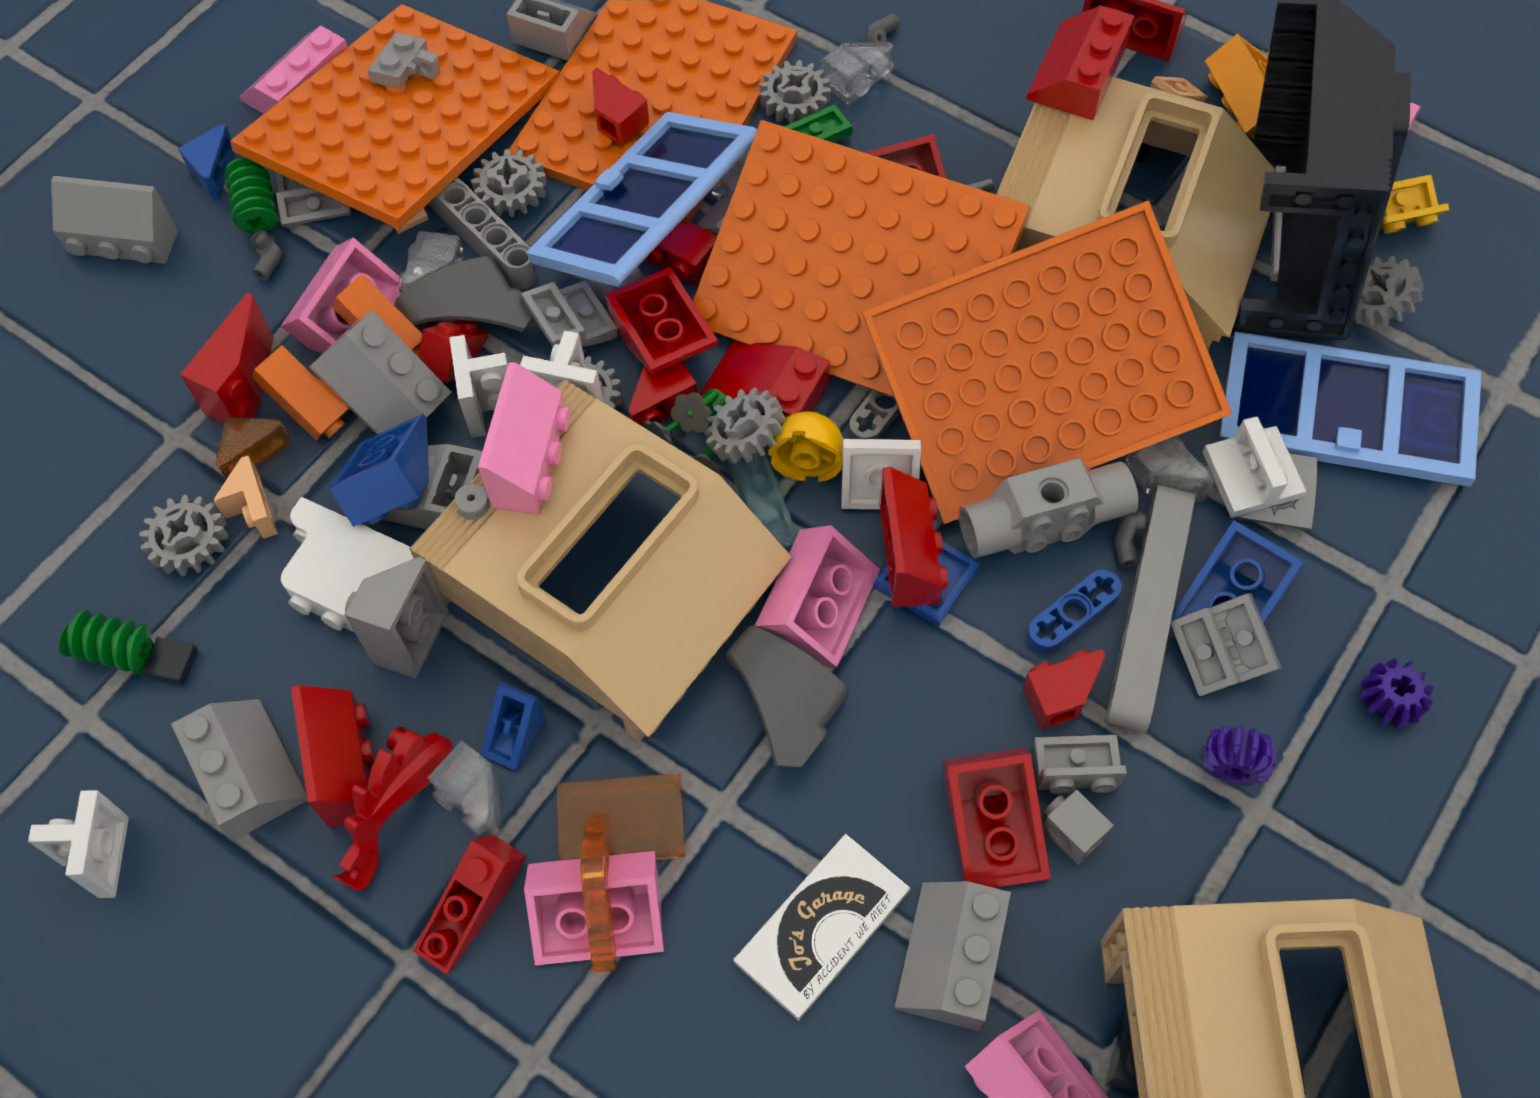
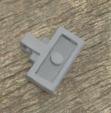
M395 32L368 69L369 80L373 83L401 89L410 75L415 74L435 79L440 72L439 57L437 54L427 50L426 39Z

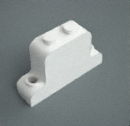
M301 497L293 507L290 518L296 528L293 536L302 544L281 574V582L291 597L288 603L292 608L305 615L313 612L321 616V620L333 629L341 631L344 627L353 631L344 615L345 605L350 594L357 592L363 579L414 558L410 552V546L362 524L353 527L347 517Z

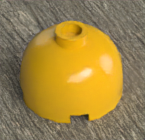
M798 412L785 417L786 421L780 424L783 432L773 437L777 444L769 446L768 456L771 455L772 457L771 465L783 476L802 482L806 481V476H818L817 482L827 481L835 477L842 469L844 439L837 424L817 412Z

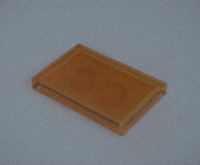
M680 773L557 783L559 861L655 851L656 860L686 857Z

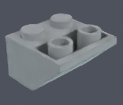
M515 0L506 14L512 43L567 61L598 16L597 12L559 0Z

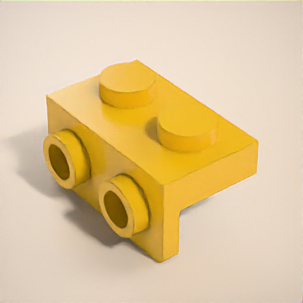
M1432 175L1393 183L1381 225L1384 234L1403 230L1406 228L1405 224L1416 222L1417 227L1436 223L1439 221V215L1450 210L1448 203L1438 205Z

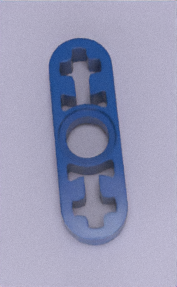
M1108 570L1094 571L1031 621L1026 639L1029 647L1039 654L1054 653L1117 602L1122 589L1118 576ZM1107 585L1110 588L1108 594L1101 592L1094 598L1092 603L1089 598L1094 594L1096 586L1101 588ZM1068 604H1077L1082 607L1085 616L1079 620H1072L1064 614L1063 608ZM1057 621L1059 626L1055 628L1051 639L1048 637L1040 639L1038 637L1040 629L1046 632Z

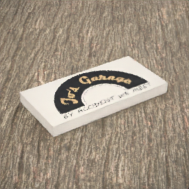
M845 834L733 959V962L799 1021L910 892V887Z

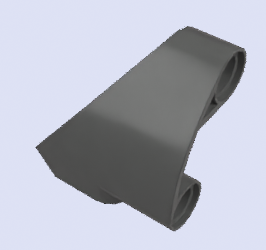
M490 256L472 258L442 268L412 285L395 301V307L422 334L423 329L433 327L437 321L442 320L480 321L523 332L534 319L521 298L522 292L520 289L510 288L496 260Z
M748 626L725 653L726 658L732 667L741 673L752 694L765 727L774 765L800 768L827 733L825 725L849 696L848 689L831 671L803 650L770 632L755 626Z

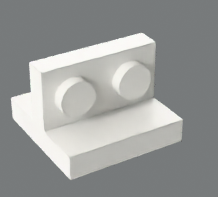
M564 330L560 344H555L552 348L550 361L523 356L520 363L522 367L556 388L563 380L567 379L575 387H579L588 395H592L594 399L597 398L603 402L598 371L586 368L579 333Z
M464 335L449 337L458 400L471 438L486 436L483 411L495 410L508 366L506 354L499 353L471 358Z
M1258 416L1243 420L1233 438L1205 445L1202 451L1231 518L1303 498L1307 492L1277 426L1263 428Z
M843 439L841 509H879L883 467H892L919 479L921 440Z
M98 790L80 791L75 821L52 819L49 821V824L31 825L28 842L60 865L67 866L65 875L96 897L115 898L129 816Z

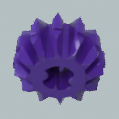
M1396 658L1388 660L1385 665L1380 662L1375 664L1370 669V674H1366L1362 679L1360 685L1364 690L1360 694L1359 701L1371 704L1367 709V716L1377 713L1381 716V726L1387 725L1392 720L1397 729L1404 728L1408 723L1412 725L1419 723L1424 718V713H1427L1432 708L1433 703L1429 696L1433 693L1434 686L1422 682L1426 678V672L1416 674L1412 671V661L1406 662L1401 667Z
M1223 725L1222 729L1217 728L1210 732L1207 743L1204 745L1203 767L1209 770V775L1212 777L1222 778L1224 783L1232 782L1238 786L1240 784L1256 786L1257 783L1268 782L1270 775L1273 773V767H1276V745L1271 742V736L1258 733L1256 728L1247 729L1243 728L1242 725L1239 727Z

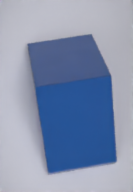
M218 125L178 148L190 173L215 200H220L226 182L225 168L232 162L235 153L232 150L230 142L232 138L226 125Z
M503 682L498 684L480 752L481 756L515 771L520 767L546 719L538 697Z

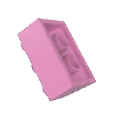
M319 26L304 36L239 96L241 101L263 114L266 113L348 47L346 40L332 31Z
M353 237L334 247L280 327L308 349L323 354L351 327L332 308L336 296L355 279L363 274L393 305L408 283Z
M509 362L478 469L492 508L539 515L543 500L548 501L551 496L552 477L550 473L552 466H558L560 462L562 444L559 440L561 432L567 431L569 428L571 410L565 406L560 389L513 362Z
M833 526L800 529L789 552L792 558L779 573L755 627L788 641L821 664L837 667L880 569Z
M655 851L528 864L524 893L535 966L664 952L660 889Z
M1039 1010L999 1035L964 1066L973 1077L978 1089L986 1094L988 1098H1108Z

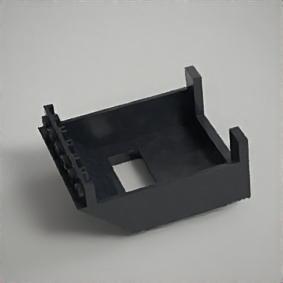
M1340 0L1277 1L1253 144L1268 162L1286 163L1285 173L1265 172L1259 211L1283 212L1276 301L1242 298L1237 332L1347 340L1351 333L1408 134L1411 70H1396V45Z

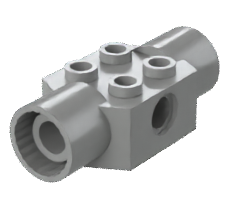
M1080 458L1006 478L987 499L960 506L958 511L959 524L965 545L973 558H979L1007 549L1013 554L1023 551L1033 553L1054 542L1061 540L1063 542L1075 541L1095 524L1136 513L1138 509V492L1134 478L1125 463L1120 461L1090 469Z

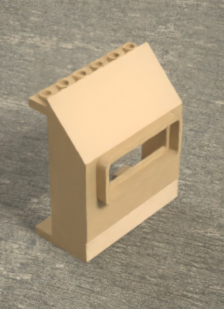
M1112 78L1094 121L1035 102L996 194L1030 205L1031 207L1015 252L1114 214L1142 143L1190 156L1165 230H1161V233L1197 325L1201 329L1200 333L1207 350H1209L1212 340L1220 342L1221 336L1230 338L1270 212L1259 211L1265 172H1277L1224 108L1119 78Z
M565 379L557 388L562 391L565 406L571 410L570 425L567 431L561 432L559 440L562 444L560 462L558 466H552L550 473L552 477V492L548 501L543 500L540 514L492 508L490 504L486 515L476 520H469L460 515L454 499L409 549L413 558L420 557L426 559L446 605L452 601L623 719L626 734L640 742L645 735L650 737L658 729L665 716L681 700L688 687L707 667L715 653L731 637L735 628L754 608L758 599L773 584L781 570L792 557L719 474L597 398L594 399L592 395H588L585 391L575 387L573 383H569ZM479 472L469 484H479L485 489ZM637 473L644 474L680 497V500L583 614L576 613L539 588L542 582Z
M1356 899L1176 905L1170 907L1155 906L1151 908L1135 907L1122 909L1100 940L1105 983H1124L1139 1098H1305L1279 951L1317 948H1339L1342 951L1370 1098H1462L1423 920L1420 917Z

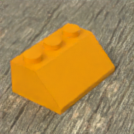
M1236 34L1209 56L1205 62L1211 71L1208 74L1210 81L1224 94V97L1221 98L1223 105L1231 114H1235L1238 119L1236 121L1237 125L1247 137L1250 136L1254 139L1268 57L1239 34Z

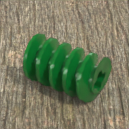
M245 157L230 162L225 168V178L227 180L228 197L234 224L240 230L248 233H256L259 230L268 232L274 229L278 224V216L276 214L275 198L272 193L273 188L269 172L262 165Z
M83 609L63 629L58 649L66 657L72 656L78 660H87L93 664L102 663V665L109 668L117 667L121 671H131L140 675L143 674V668L154 644L151 639L150 627L146 624H141L136 628L133 621L127 620L121 624V620L113 616L107 620L106 616L102 613L92 616L89 610Z

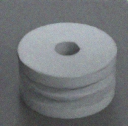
M466 484L459 488L455 494L457 509L460 515L466 519H479L486 515L490 508L487 492L479 484Z

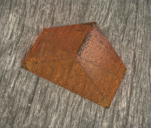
M226 417L215 463L227 480L242 457L249 455L257 468L291 445L292 441L283 424L278 419Z

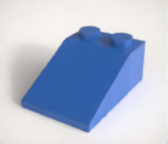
M424 414L362 441L328 488L353 527L366 521L369 524L377 523L385 518L389 511L400 507L402 510L408 509L422 499L421 494L428 483L427 419Z
M1233 520L1172 613L1171 621L1251 593L1265 625L1304 568V561Z

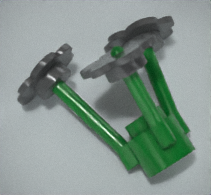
M717 389L707 390L703 396L695 392L687 396L680 394L675 399L676 405L671 409V417L674 420L672 423L664 427L656 421L651 423L646 420L643 422V427L673 445L671 433L680 426L685 432L694 430L695 432L702 433L706 431L709 426L707 418L717 414L713 407L715 405L724 406L726 404V395ZM708 444L704 454H697L695 457L690 456L717 474L721 471V467L711 459L713 451Z

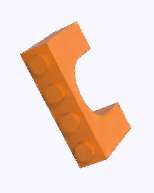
M363 274L336 296L332 308L350 326L361 316L373 310L418 356L422 333ZM283 345L254 369L252 379L316 441L324 434L331 438L344 426L345 422L341 418L351 409L322 380L312 375Z

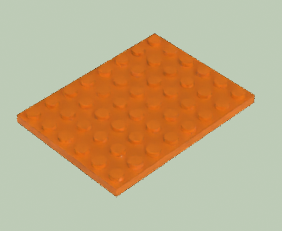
M608 0L561 70L560 75L555 79L509 148L511 155H515L519 149L523 150L524 158L533 154L536 163H542L547 177L588 191L595 184L594 181L606 169H610L666 112L747 126L761 103L760 82H764V73L772 74V66L774 65L779 68L782 67L797 41V30L706 0ZM595 68H599L608 75L615 76L620 83L633 91L640 92L647 99L649 124L623 147L598 131L594 109L592 71ZM670 127L642 156L707 169L735 139ZM629 168L623 175L624 178L612 191L608 190L603 196L661 217L693 182ZM705 196L679 222L680 224L691 222Z
M401 4L230 140L233 152L400 230L536 105L560 75V71ZM395 32L426 39L427 50L437 54L439 57L440 72L435 79L415 74L410 75L402 88L397 89L371 82L368 76V69Z
M761 120L693 302L713 333L749 345L756 342L799 347L829 360L830 375L894 398L862 312L1014 253L1031 207L1012 199Z
M1149 200L862 312L910 440H921L920 466L932 497L936 498L937 510L943 525L959 519L958 511L960 506L987 499L1006 478L1080 458L1089 468H1093L1232 415Z

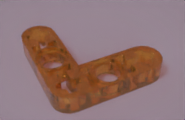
M607 812L585 814L580 860L581 883L594 973L616 971L617 969L616 942L608 886L610 827Z

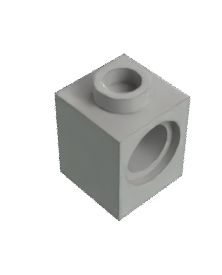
M1077 789L1067 799L1062 794L1059 795L1044 811L1047 818L1043 825V831L1077 865L1108 837L1114 826Z

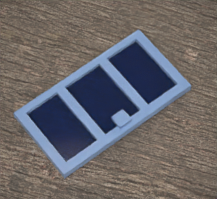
M666 112L610 169H606L594 181L595 184L526 252L529 260L535 265L618 287L751 148L757 129L750 126Z
M1234 331L1231 337L1232 344L1224 393L1232 415L1221 418L1218 442L1233 438L1243 420L1258 416L1263 428L1277 426L1290 454L1316 457L1317 461L1467 487H1471L1475 481L1481 370Z

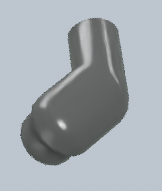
M889 14L867 27L865 43L871 51H882L887 44L886 35L899 28V20L895 14Z
M259 230L251 238V243L257 248L256 250L260 256L252 272L258 279L268 281L281 261L282 251L273 235H268L266 231Z
M1143 512L1123 516L1114 536L1119 565L1123 569L1133 568L1139 564L1134 537L1136 532L1144 533L1147 530L1148 519Z

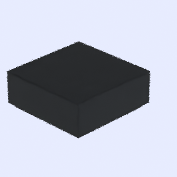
M157 637L142 673L147 678L184 685L198 649L194 644Z

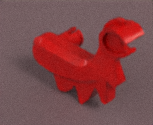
M398 726V729L394 728L387 739V747L393 753L381 748L372 765L367 789L358 784L352 788L356 813L348 816L344 821V825L353 838V844L339 864V867L346 871L339 875H333L332 878L356 891H362L368 887L375 875L379 861V830L395 809L448 770L453 760V744L449 738L433 732L422 737L402 726Z

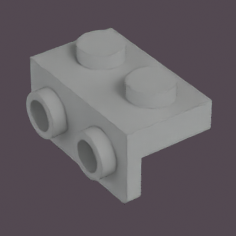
M1117 735L1034 738L1033 750L1038 790L1050 789V792L1053 794H1067L1073 792L1075 788H1091L1093 792L1106 793L1120 787L1127 775L1126 766L1121 765Z

